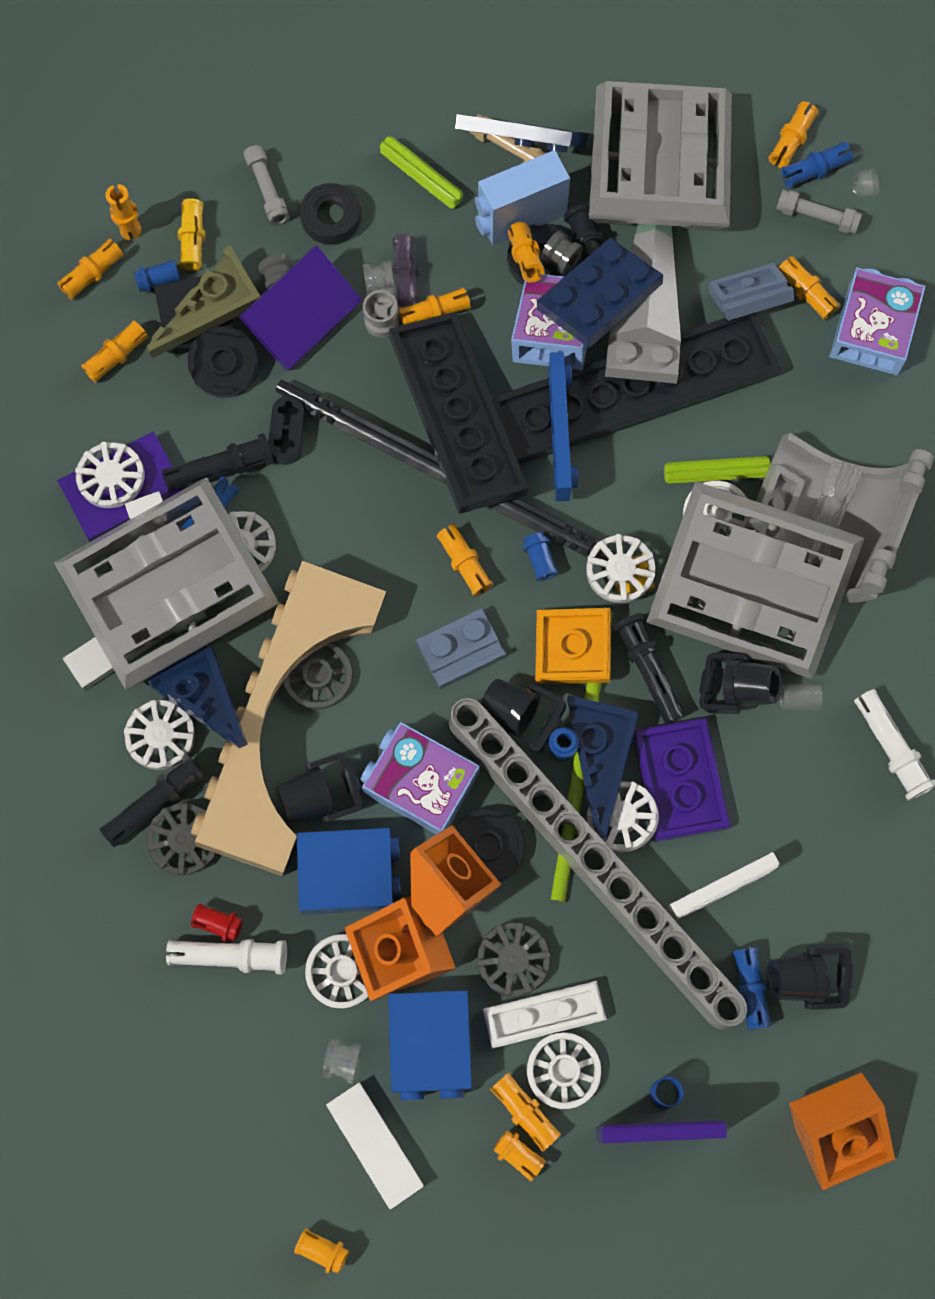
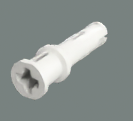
M873 689L856 698L854 703L862 712L890 759L888 769L891 773H896L907 791L906 799L908 801L916 799L935 788V779H930L919 761L921 758L920 753L916 752L915 749L910 750L877 695V691Z
M253 939L242 940L240 944L169 940L166 952L185 953L166 955L167 965L222 966L239 968L243 973H250L252 970H273L276 974H283L287 963L286 940H279L277 943H257Z

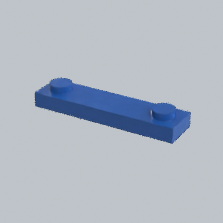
M564 352L549 353L548 376L555 501H570L572 488H578L577 466L570 465L566 387H572L571 365H565Z

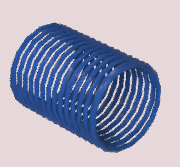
M664 1077L657 1080L650 1089L651 1101L661 1109L677 1106L684 1096L682 1084L673 1077ZM668 1081L675 1086L677 1098L672 1105H665L658 1100L656 1087L659 1082Z

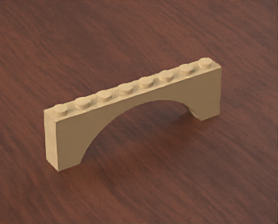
M302 561L298 571L291 570L284 589L290 592L285 605L279 603L271 623L277 626L272 639L265 637L258 658L264 660L259 673L252 672L245 690L246 693L251 694L246 708L239 706L236 712L248 745L238 748L229 741L225 742L218 760L219 763L224 764L219 778L212 776L204 797L210 800L209 806L205 814L198 812L191 830V834L197 836L195 846L279 876L283 875L297 836L276 811L264 783L260 763V736L266 712L283 681L291 671L311 654L329 643L353 636L371 634L386 594L384 590Z

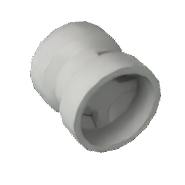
M377 290L369 293L363 302L365 327L375 337H389V328L399 326L397 300L388 291Z

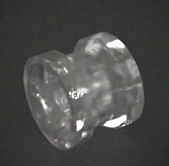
M383 261L379 266H373L370 263L363 264L367 295L373 291L384 290L395 296L391 261Z
M330 1038L323 1063L322 1077L331 1079L334 1076L342 1077L345 1082L354 1084L362 1045L353 1043L350 1046L342 1045L338 1039Z

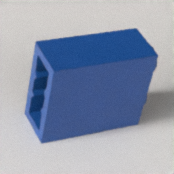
M390 828L297 833L299 911L303 915L378 911L394 903V900L401 899L400 876L393 877V861H400L399 839L392 838Z
M468 991L388 994L391 1092L400 1093L401 1101L424 1100V1091H440V1099L464 1098V1090L472 1089Z

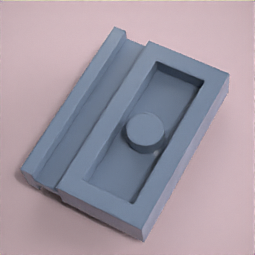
M774 263L708 282L709 294L721 312H725L727 321L794 301L793 287L788 286L786 278Z
M482 608L416 639V644L440 690L506 658V653L502 649Z

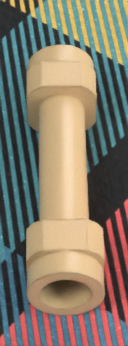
M478 114V115L476 116V117H481V118L490 119V118H488V117H486V116L483 117V116L480 115V114ZM469 131V133L473 134L476 139L483 143L488 139L523 159V163L546 154L537 145H534V147L514 145L515 138Z

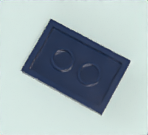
M610 238L537 300V310L590 348L663 284V274Z

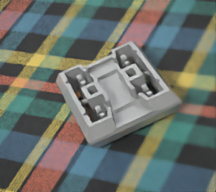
M605 81L597 85L589 219L596 223L652 224L683 226V228L704 230L728 228L730 225L732 94L726 88L615 81ZM611 113H621L618 152L608 151ZM708 119H713V158H707ZM609 160L617 161V192H607ZM707 167H713L712 198H706Z
M207 477L54 562L126 691L279 604ZM180 512L187 513L178 518ZM189 517L193 518L192 526L186 529L178 527V523ZM99 557L107 558L98 563ZM107 563H110L112 567L111 571L106 574H98L95 571ZM228 582L231 584L230 592L225 595L215 592L216 589ZM250 585L254 592L253 595L197 627L196 623L207 618L205 610L225 602L226 598L241 593L240 590ZM145 629L148 630L149 638L143 641L142 639H134L136 634ZM186 629L189 630L188 633L168 644L166 643L131 664L126 657L127 654L134 650L138 651L144 648L145 644L150 641L154 642L160 639L161 635L170 630H173L176 634Z
M695 481L646 622L734 653L746 654L749 658L813 679L865 538ZM707 503L746 517L749 516L767 522L769 525L766 534L702 514L705 504ZM720 523L728 525L725 534L729 536L714 532L713 530L718 531ZM778 526L842 548L839 559L774 537ZM809 553L817 555L814 564L819 565V567L804 562V560L807 561ZM694 597L701 599L699 606L703 610L687 604L692 603ZM673 603L733 624L731 632L716 628L699 620H689L684 615L670 611V604ZM783 627L790 629L787 636L792 638L793 641L777 636V634L781 633ZM744 628L805 649L804 655L801 656L786 650H777L772 645L740 636V631Z

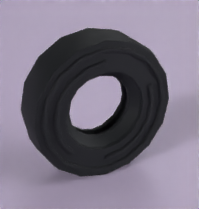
M324 183L312 188L305 194L300 204V221L306 234L314 241L324 245H337L347 241L357 232L361 223V206L356 195L348 187L337 183ZM326 204H336L343 209L344 215L335 224H325L318 219L319 209Z

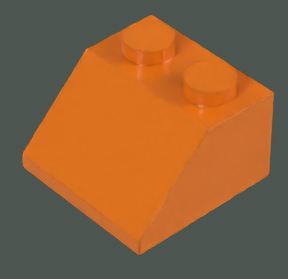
M453 825L410 852L411 906L418 913L422 923L430 928L436 937L473 911L501 886V883Z
M404 897L344 927L370 1001H375L387 997L388 994H395L427 983L456 969L443 932L436 937L431 929L422 923L418 913L411 906V897Z
M862 1073L840 1080L833 1085L789 1103L796 1133L822 1190L895 1160L884 1104Z

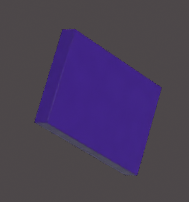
M316 245L253 302L239 318L285 370H289L362 299Z
M154 431L126 445L138 454L145 472L143 486L133 500L159 491L164 501L185 489L181 487L168 492L161 470L173 466ZM117 450L109 454L110 460H113ZM123 452L119 463L121 464L131 458V456ZM103 457L98 459L100 462L104 461ZM90 463L85 468L96 469V466ZM136 463L126 467L124 471L137 472ZM75 471L57 480L89 542L130 520L125 505L117 508H101L88 502L78 489ZM83 474V484L95 478V476ZM126 478L125 483L130 488H133L137 479ZM99 484L86 489V491L94 496ZM122 488L116 490L117 499L127 494ZM104 490L100 499L111 500L110 492Z
M707 717L635 730L633 740L643 787L652 795L659 813L658 825L653 834L655 843L730 829V820ZM648 802V803H647L648 812L651 813L650 805H649V802Z
M723 1121L603 1125L596 1128L597 1142L605 1144L727 1138L726 1123H723Z

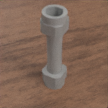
M250 146L244 151L243 155L249 171L255 174L265 199L264 209L271 225H282L289 220V214L284 200L278 198L267 170L269 164L262 146Z
M782 190L776 210L782 211L783 214L792 216L794 211L839 225L838 231L856 233L862 216L856 210L846 207L844 212L800 199L798 198L799 192Z

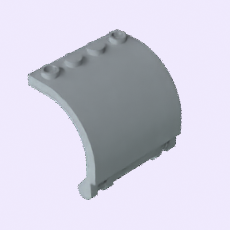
M788 433L781 437L756 502L864 537L865 539L841 603H858L876 599L879 593L884 591L887 583L885 578L886 572L892 569L900 542L919 493L922 492L925 484L924 473L930 470L934 456L925 450L915 449L912 451L907 464L892 468L865 467L831 457L795 435ZM749 517L744 528L766 534L769 523ZM779 526L774 536L788 543L839 559L842 548L803 536L800 533ZM809 553L807 561L804 560V562L819 567V565L814 564L817 555Z

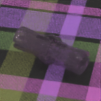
M400 234L392 239L395 264L392 266V276L396 278L397 304L401 307H407L419 303L417 277L420 271L415 258L414 237L410 234Z

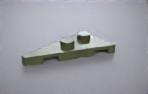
M231 245L223 250V258L211 272L207 270L200 278V283L195 288H192L175 308L176 315L165 328L160 326L152 336L150 344L146 346L152 358L205 333L206 330L212 327H217L241 315L260 297Z

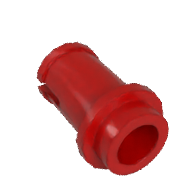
M201 903L195 908L191 919V927L221 936L224 942H228L229 939L236 941L243 926V919L238 918L236 912L227 914L204 906Z

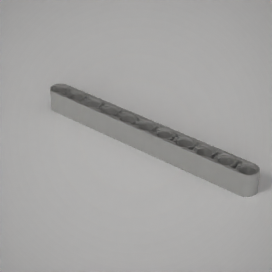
M466 698L457 701L452 707L449 720L450 731L557 853L567 861L573 871L714 1028L728 1029L741 1023L746 1017L747 1004L737 989L487 710L474 699ZM461 713H470L476 718L477 722L472 726L466 727L458 722L457 716ZM488 740L496 741L502 751L495 755L487 754L483 750L482 744ZM512 768L521 769L525 773L527 780L522 783H514L508 778L507 771ZM537 796L546 797L550 801L552 809L547 812L538 811L533 806L532 799ZM565 824L572 825L577 832V839L573 841L564 840L558 833V827ZM587 853L597 854L602 860V868L600 870L588 868L584 862V855ZM611 883H623L628 889V898L623 900L615 898L610 891ZM637 912H649L654 918V928L648 930L642 928L637 922ZM666 940L674 941L679 945L681 951L679 959L674 960L666 956L663 950ZM692 970H699L705 974L707 986L704 990L697 989L692 985L690 981ZM722 999L727 1000L733 1006L734 1014L731 1020L723 1019L718 1013L717 1005Z

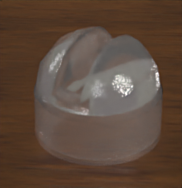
M875 168L862 170L854 176L852 183L855 184L853 192L857 196L868 198L879 195V179Z

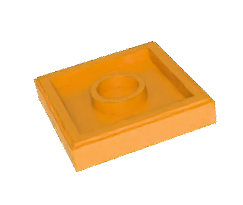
M611 609L537 610L536 683H611Z

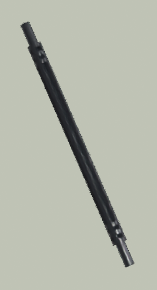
M280 380L276 393L282 396L296 397L303 404L305 412L447 485L435 454L315 392L309 394L284 380ZM520 498L488 506L538 533L543 532L546 537L585 557L590 554L597 544V538ZM609 549L613 555L617 554V552ZM602 550L594 557L606 561L609 560Z

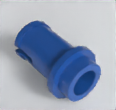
M174 260L143 269V266H139L140 270L133 272L140 292L147 290V293H151L150 289H153L156 285L180 281Z
M543 532L534 533L524 538L525 545L522 549L523 552L529 555L536 580L545 581L558 575V569H556L548 547L551 543L550 539L545 537Z
M561 727L551 734L549 747L550 753L555 754L553 758L559 762H565L577 751L579 738L572 729ZM558 743L570 744V746L562 748Z

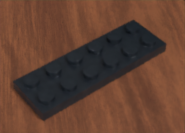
M456 311L389 328L390 341L458 514L526 496L529 487Z

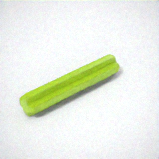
M388 136L380 144L381 154L450 209H455L462 202L463 192L398 140Z
M767 456L667 462L663 469L664 480L666 483L672 484L762 478L767 474L770 459Z

